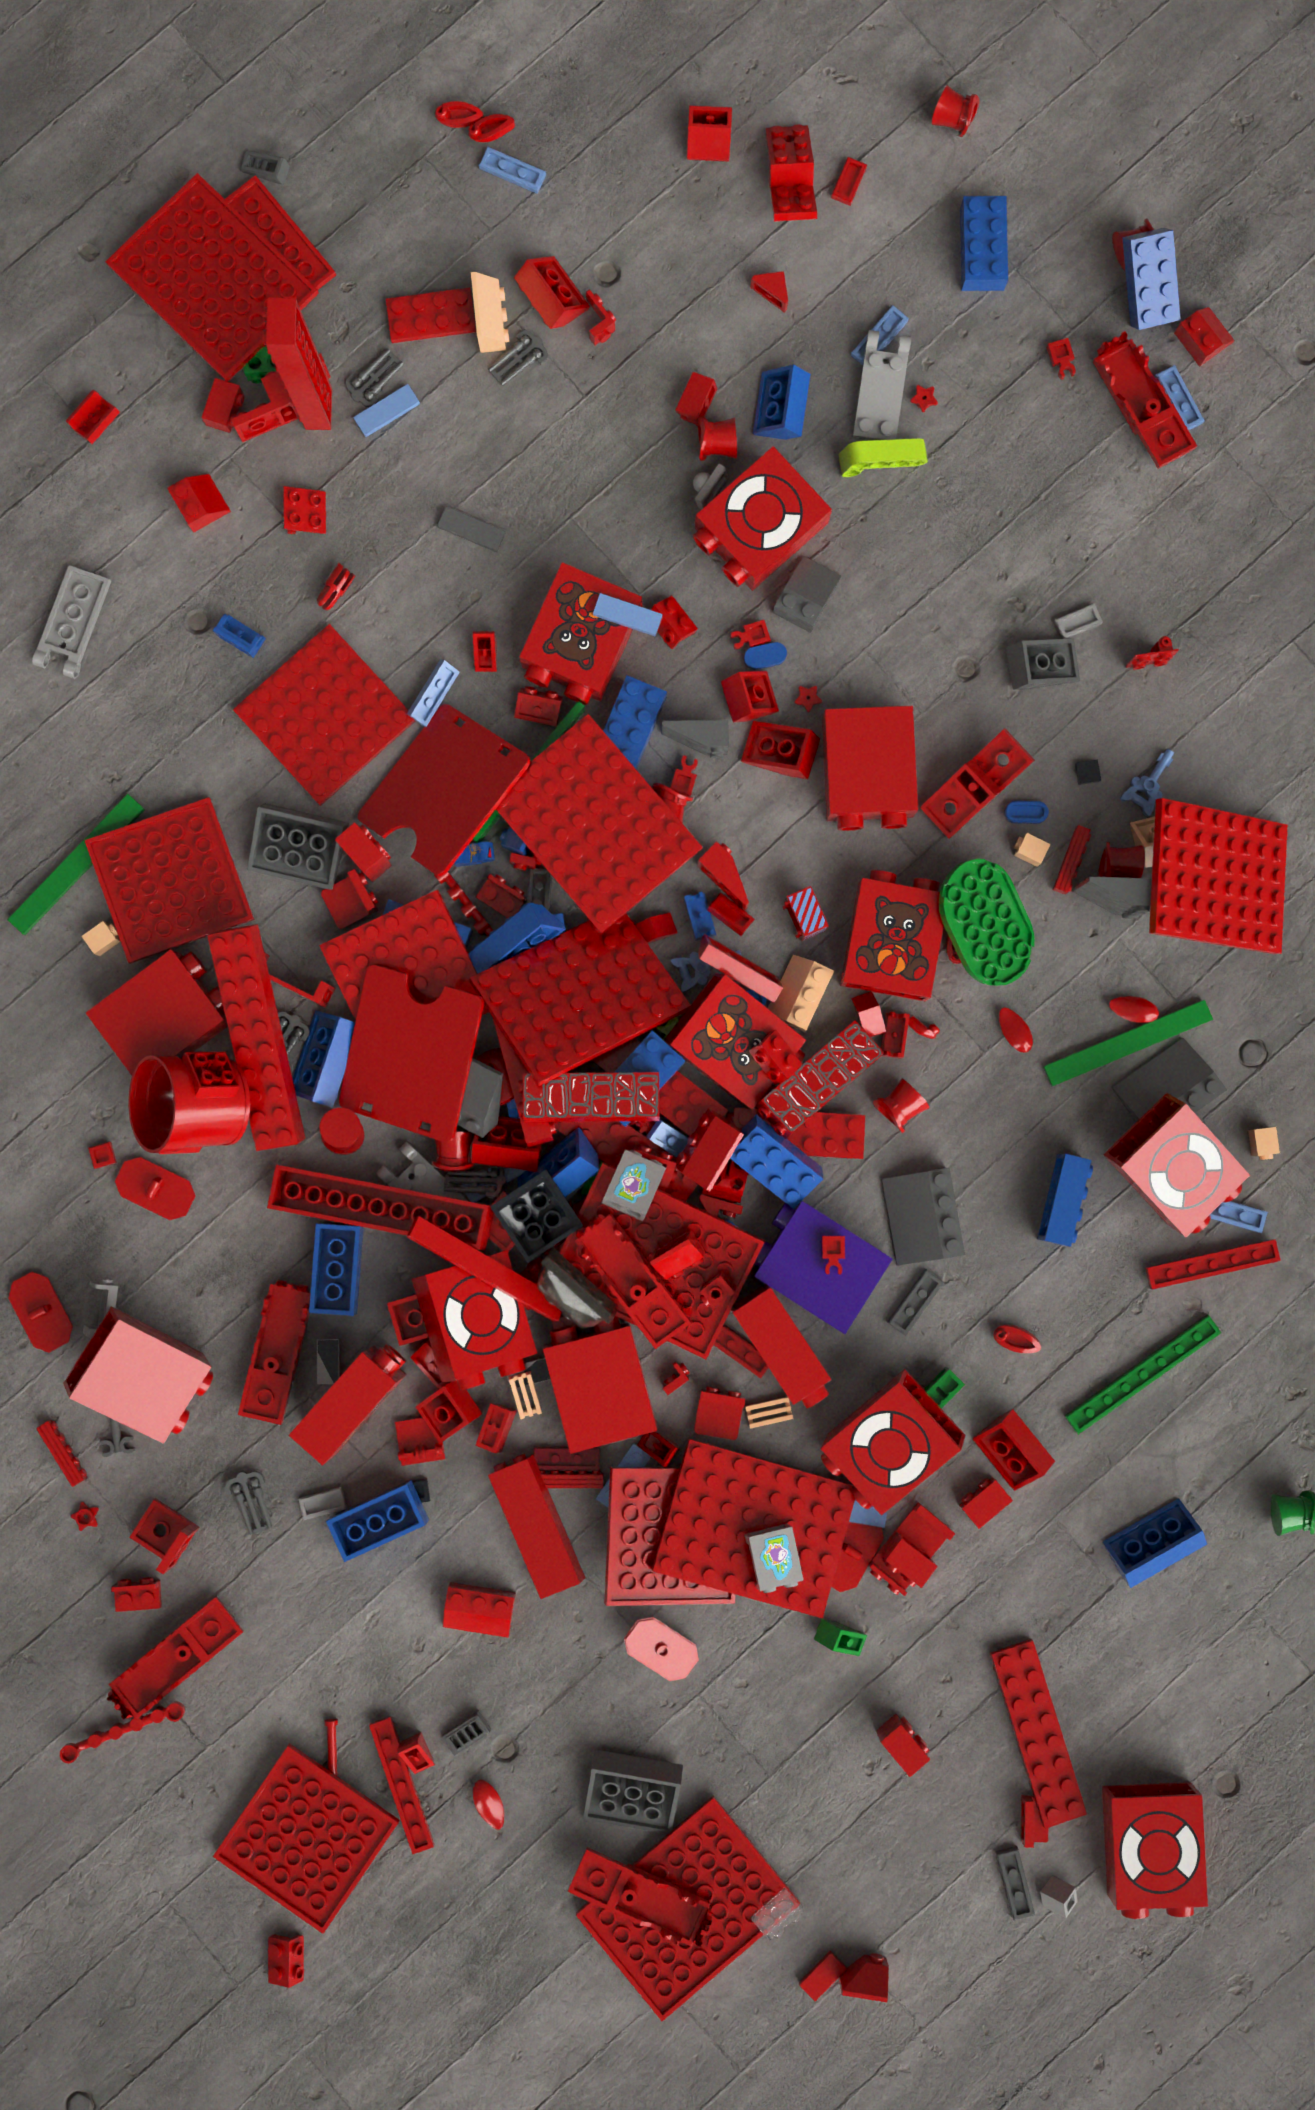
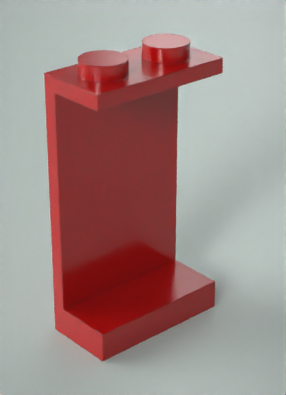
M265 953L266 962L270 957L267 953ZM269 974L271 981L325 1008L336 989L321 981L312 996Z
M917 1502L883 1544L869 1564L872 1569L870 1573L879 1581L882 1578L889 1583L887 1587L896 1595L900 1592L906 1596V1588L910 1584L903 1579L900 1571L894 1573L885 1565L881 1551L896 1531L931 1558L946 1539L951 1540L955 1535L952 1529L919 1502Z

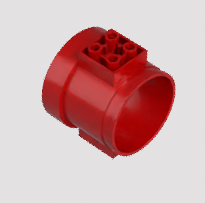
M185 1052L181 1059L174 1055L146 1056L136 1066L130 1082L128 1108L131 1127L139 1145L149 1153H199L203 1146L233 1145L243 1136L249 1120L250 1093L245 1074L235 1061L228 1058L226 1052Z

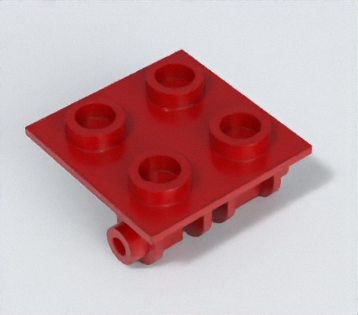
M283 486L284 529L287 530L288 534H296V531L326 534L325 491Z
M1163 636L1151 648L1150 653L1135 655L1125 667H1133V670L1145 668L1149 664H1154L1155 667L1163 666L1173 658L1179 649H1173L1171 639Z
M423 1418L395 1422L399 1446L398 1458L401 1461V1466L445 1459L443 1442H438Z

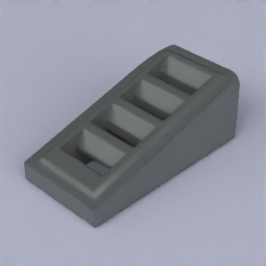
M246 150L240 171L284 185L290 165L283 157ZM253 159H256L254 167L251 168Z
M478 1710L444 1734L442 1739L455 1756L489 1734L491 1728ZM475 1722L481 1731L477 1732L472 1723ZM468 1726L474 1736L470 1737L465 1727ZM459 1731H461L467 1741H462L458 1735ZM451 1736H454L459 1743L457 1748L450 1739Z

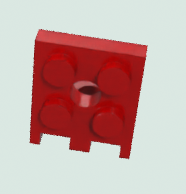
M155 1498L129 1538L160 1557L162 1561L156 1570L161 1574H165L177 1564L179 1557L186 1550L190 1540L200 1527ZM157 1524H163L166 1527L167 1531L164 1536L156 1533L155 1528Z

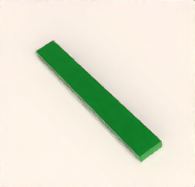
M576 702L530 762L574 726L585 712V706L582 703ZM496 810L472 839L473 842L480 843L499 820L501 815Z
M127 794L84 840L132 824L145 809ZM84 840L7 919L23 935H26L93 865Z
M1202 1000L1043 1066L1052 1087L1212 1021L1213 1017L1206 1001Z
M1208 1314L1064 1415L1079 1435L1220 1335L1221 1331Z

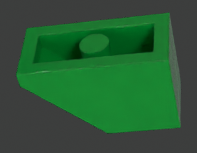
M822 1619L817 1627L814 1640L832 1651L860 1656L867 1635L836 1621Z

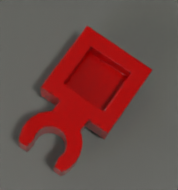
M1069 338L1048 343L1046 348L1052 367L1059 365L1060 368L1058 371L1060 380H1063L1065 377L1064 370H1068L1071 377H1073L1076 373V368L1070 362L1075 357Z
M764 619L744 625L743 633L734 631L730 634L731 638L738 637L741 640L739 643L734 644V649L742 648L744 643L747 642L751 648L771 641Z
M684 755L681 759L683 769L675 770L670 788L691 796L697 777L696 774L691 772L696 769L698 760L694 759V763L689 766L685 763L687 756Z
M822 1236V1259H828V1263L825 1265L826 1274L830 1273L829 1269L833 1265L837 1267L838 1274L842 1273L839 1259H845V1236Z

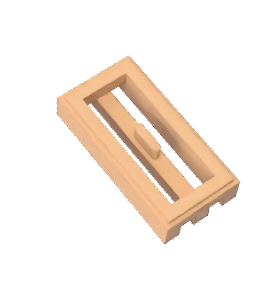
M531 1371L510 1376L509 1381L520 1419H524L528 1415L531 1417L535 1413L542 1414ZM523 1378L528 1379L535 1408H531ZM516 1380H519L527 1410H523L515 1383Z
M788 1396L745 1406L750 1429L793 1419ZM781 1403L786 1405L785 1407L751 1414V1410ZM786 1411L788 1414L753 1422V1419Z

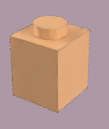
M1026 833L1023 838L1019 836L1014 845V849H1016L1014 856L1038 867L1042 863L1050 844Z
M104 921L82 935L91 951L98 956H101L121 942L118 938L116 927Z
M1276 1127L1248 1130L1252 1156H1259L1260 1160L1272 1159L1273 1154L1280 1153Z

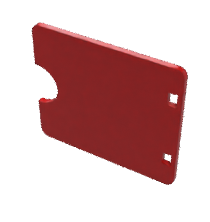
M444 704L435 712L427 727L422 729L358 813V820L384 839L397 829H413L417 842L411 858L436 876H443L449 871L528 768L530 758L526 753L457 709ZM459 718L466 722L462 727L456 725ZM504 747L511 751L507 756L500 753Z
M371 965L368 967L365 975L339 1104L342 1108L349 1109L354 1113L442 1142H449L454 1139L484 1008V1000L477 994L444 986L437 1000L430 1004H423L418 1002L409 990V974L380 965ZM364 1102L372 1105L371 1111L362 1109ZM422 1121L431 1124L430 1131L420 1128Z

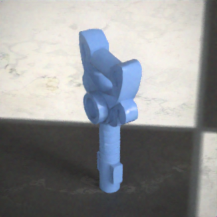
M1166 749L1164 753H1161L1149 777L1142 776L1141 778L1134 777L1131 780L1132 787L1121 795L1120 800L1124 802L1131 800L1142 807L1145 816H1150L1154 809L1155 800L1163 796L1162 792L1159 791L1160 786L1156 781L1165 767H1169L1173 761L1172 756L1174 752ZM1135 792H1144L1148 797V801Z
M740 950L735 951L736 953L741 955ZM692 952L689 958L681 957L671 960V963L679 968L683 980L681 985L682 992L688 991L697 982L700 985H705L707 977L710 975V969L714 968L700 960L699 954L696 952ZM689 964L695 969V977L692 979L687 968Z

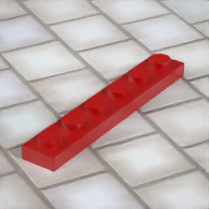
M1276 1239L1150 1266L1146 1267L1145 1270L1149 1287L1153 1290L1281 1261Z
M389 1716L369 1724L412 1855L433 1848L435 1844L409 1767L397 1752L400 1740L392 1717Z

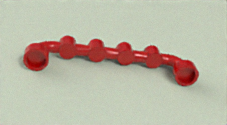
M448 871L443 876H436L434 874L441 884L446 882L450 887L447 890L450 897L454 901L459 899L463 904L460 908L467 918L472 916L477 922L473 925L480 935L485 933L489 937L493 929L465 894L464 890L454 880L450 872Z
M174 1701L168 1707L159 1706L151 1714L142 1715L137 1720L133 1718L125 1724L116 1723L110 1730L105 1732L96 1731L89 1738L76 1744H66L60 1750V1759L64 1763H72L79 1757L80 1751L89 1747L97 1748L104 1741L110 1739L117 1740L123 1734L132 1730L140 1731L147 1724L162 1722L165 1717L172 1722L179 1721L185 1714V1707L181 1702Z

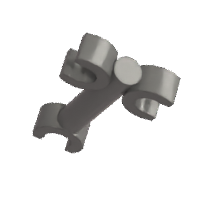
M109 1418L112 1440L106 1439L101 1442V1445H109L110 1451L103 1453L102 1456L109 1457L117 1452L128 1454L135 1451V1448L126 1447V1441L133 1440V1436H126L121 1439L119 1422Z

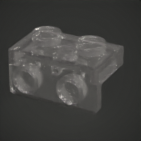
M785 1887L756 1912L751 1919L770 1941L774 1937H780L788 1924L791 1922L795 1923L801 1918L803 1906L801 1902L800 1904Z

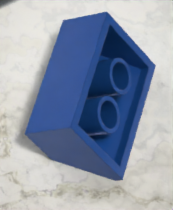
M794 364L762 372L753 428L754 435L784 440L802 436L810 373Z

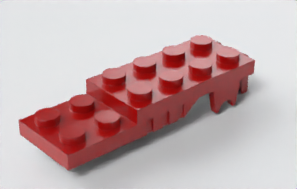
M1124 331L1120 337H1114L1111 342L1107 343L1106 341L1097 350L1098 357L1094 358L1093 364L1134 435H1139L1157 469L1196 449L1197 444L1174 404L1171 403L1170 397L1165 393L1163 385L1152 375L1148 368L1149 356L1144 353L1143 345L1136 347L1132 339H1126L1128 335Z
M734 1108L733 1113L727 1114V1118L740 1130L756 1114L773 1127L768 1119H764L759 1114L758 1109ZM816 1112L786 1139L807 1156L863 1159L866 1115Z
M600 1213L594 1218V1221L576 1231L577 1238L574 1241L581 1249V1256L587 1260L590 1268H596L607 1287L611 1289L612 1294L618 1298V1302L624 1306L625 1311L655 1349L691 1324L692 1321L667 1290L664 1281L611 1213L607 1216Z
M280 1279L275 1284H270L268 1295L264 1298V1305L261 1311L263 1317L256 1337L257 1340L254 1344V1353L251 1356V1364L249 1365L238 1415L274 1424H283L292 1381L295 1379L310 1315L311 1292H309L308 1286L289 1284L287 1281Z
M216 1596L108 1685L111 1689L107 1700L114 1702V1708L121 1711V1718L123 1720L134 1717L137 1720L241 1635L244 1630Z
M586 1847L568 1887V1892L614 1914L617 1913L623 1918H628L629 1921L635 1924L638 1923L640 1926L651 1927L661 1932L664 1940H671L677 1946L680 1942H683L689 1946L695 1943V1945L701 1947L702 1938L707 1932L706 1927L711 1925L713 1913L708 1909L710 1901L629 1863L625 1865L589 1847Z

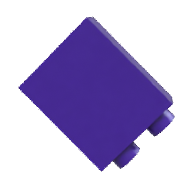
M801 1201L794 1209L787 1203H784L772 1222V1225L779 1228L780 1232L772 1244L764 1242L754 1263V1266L757 1268L752 1275L838 1331L846 1334L893 1259L805 1202ZM822 1236H845V1259H839V1263L842 1266L841 1274L837 1273L838 1269L835 1265L830 1267L829 1274L825 1273V1265L828 1263V1259H822Z

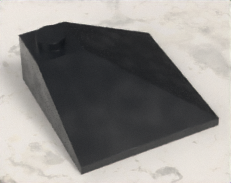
M547 1169L490 1206L527 1263L584 1226Z

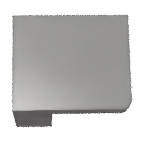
M1051 1876L1041 1890L1042 1905L1067 1918L1077 1903L1076 1887Z

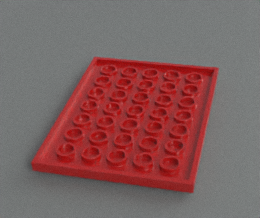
M198 173L105 261L107 266L226 382L235 376L265 346L263 344V330L267 329V322H264L263 308L267 307V298H296L300 310H302L319 294L318 289Z
M589 714L530 762L528 768L495 809L601 934L703 849L700 843Z
M1165 798L1156 799L1149 934L1270 954H1282L1288 825Z
M627 913L602 934L589 920L558 935L556 938L547 940L470 977L469 981L476 993L483 998L484 1005L538 1086L689 1011L691 1008L686 997Z
M603 1162L577 1215L584 1225L582 1227H586L588 1223L594 1221V1218L600 1213L604 1216L611 1213L649 1263L654 1251L689 1230L693 1231L705 1250L702 1263L693 1268L691 1265L683 1269L684 1273L675 1279L670 1277L665 1280L655 1268L654 1270L664 1281L667 1290L692 1321L690 1325L670 1338L668 1342L706 1360L765 1240L658 1188L643 1221L603 1204L602 1201L617 1168ZM576 1231L567 1236L546 1282L637 1326L625 1311L624 1306L618 1302V1298L607 1287L596 1268H590L587 1260L581 1256V1249L574 1241L577 1238ZM722 1271L736 1287L735 1294L728 1297L715 1309L712 1305L707 1307L700 1298V1295H702L700 1289ZM713 1290L712 1294L717 1297L720 1295V1292Z
M688 1439L652 1571L823 1618L855 1501L851 1492V1488L854 1485ZM789 1524L793 1528L803 1581H799L798 1585L786 1588L783 1585L776 1587V1591L763 1593L755 1585L757 1581L751 1552L744 1534Z
M713 1795L674 1828L672 1832L667 1834L632 1864L710 1901L708 1909L713 1913L711 1925L706 1927L707 1932L702 1938L701 1947L695 1945V1943L689 1946L683 1942H680L677 1946L671 1940H664L661 1932L651 1927L640 1926L638 1923L635 1924L629 1921L628 1918H623L619 1914H614L591 1902H587L576 1912V1916L658 2018L664 2021L796 1908L800 1901Z

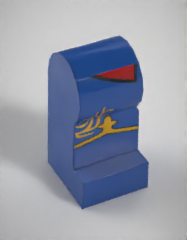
M480 842L469 844L455 861V866L462 867L495 861L493 843Z

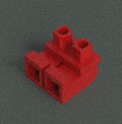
M731 1160L728 1174L726 1173L727 1162L711 1191L703 1188L702 1194L712 1198L725 1199L730 1203L741 1202L748 1172Z

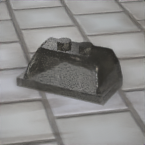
M554 1247L547 1252L541 1262L537 1276V1288L544 1295L545 1299L550 1304L555 1305L568 1320H572L580 1328L593 1327L602 1321L609 1324L614 1319L619 1306Z

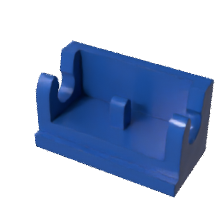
M227 614L222 616L217 626L213 629V632L219 638L252 658L255 657L266 640L264 636Z
M699 892L697 895L684 896L695 941L701 940L704 934L709 937L716 936L711 914L707 911L708 903L705 893Z

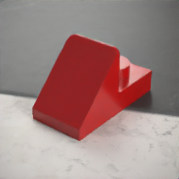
M700 1195L699 1197L706 1212L718 1217L719 1210H723L722 1215L733 1218L736 1217V1214L741 1215L743 1206L705 1195Z

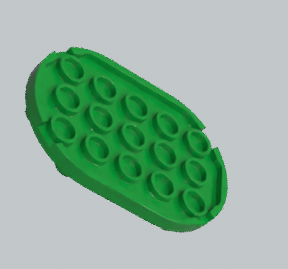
M971 859L959 863L947 874L940 890L939 912L944 927L963 967L972 978L990 986L1010 984L1024 974L1031 962L1029 958L1031 949L1035 945V939L1030 919L1011 878L1001 866L985 859Z

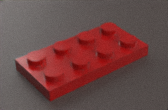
M470 287L386 298L392 343L476 332Z

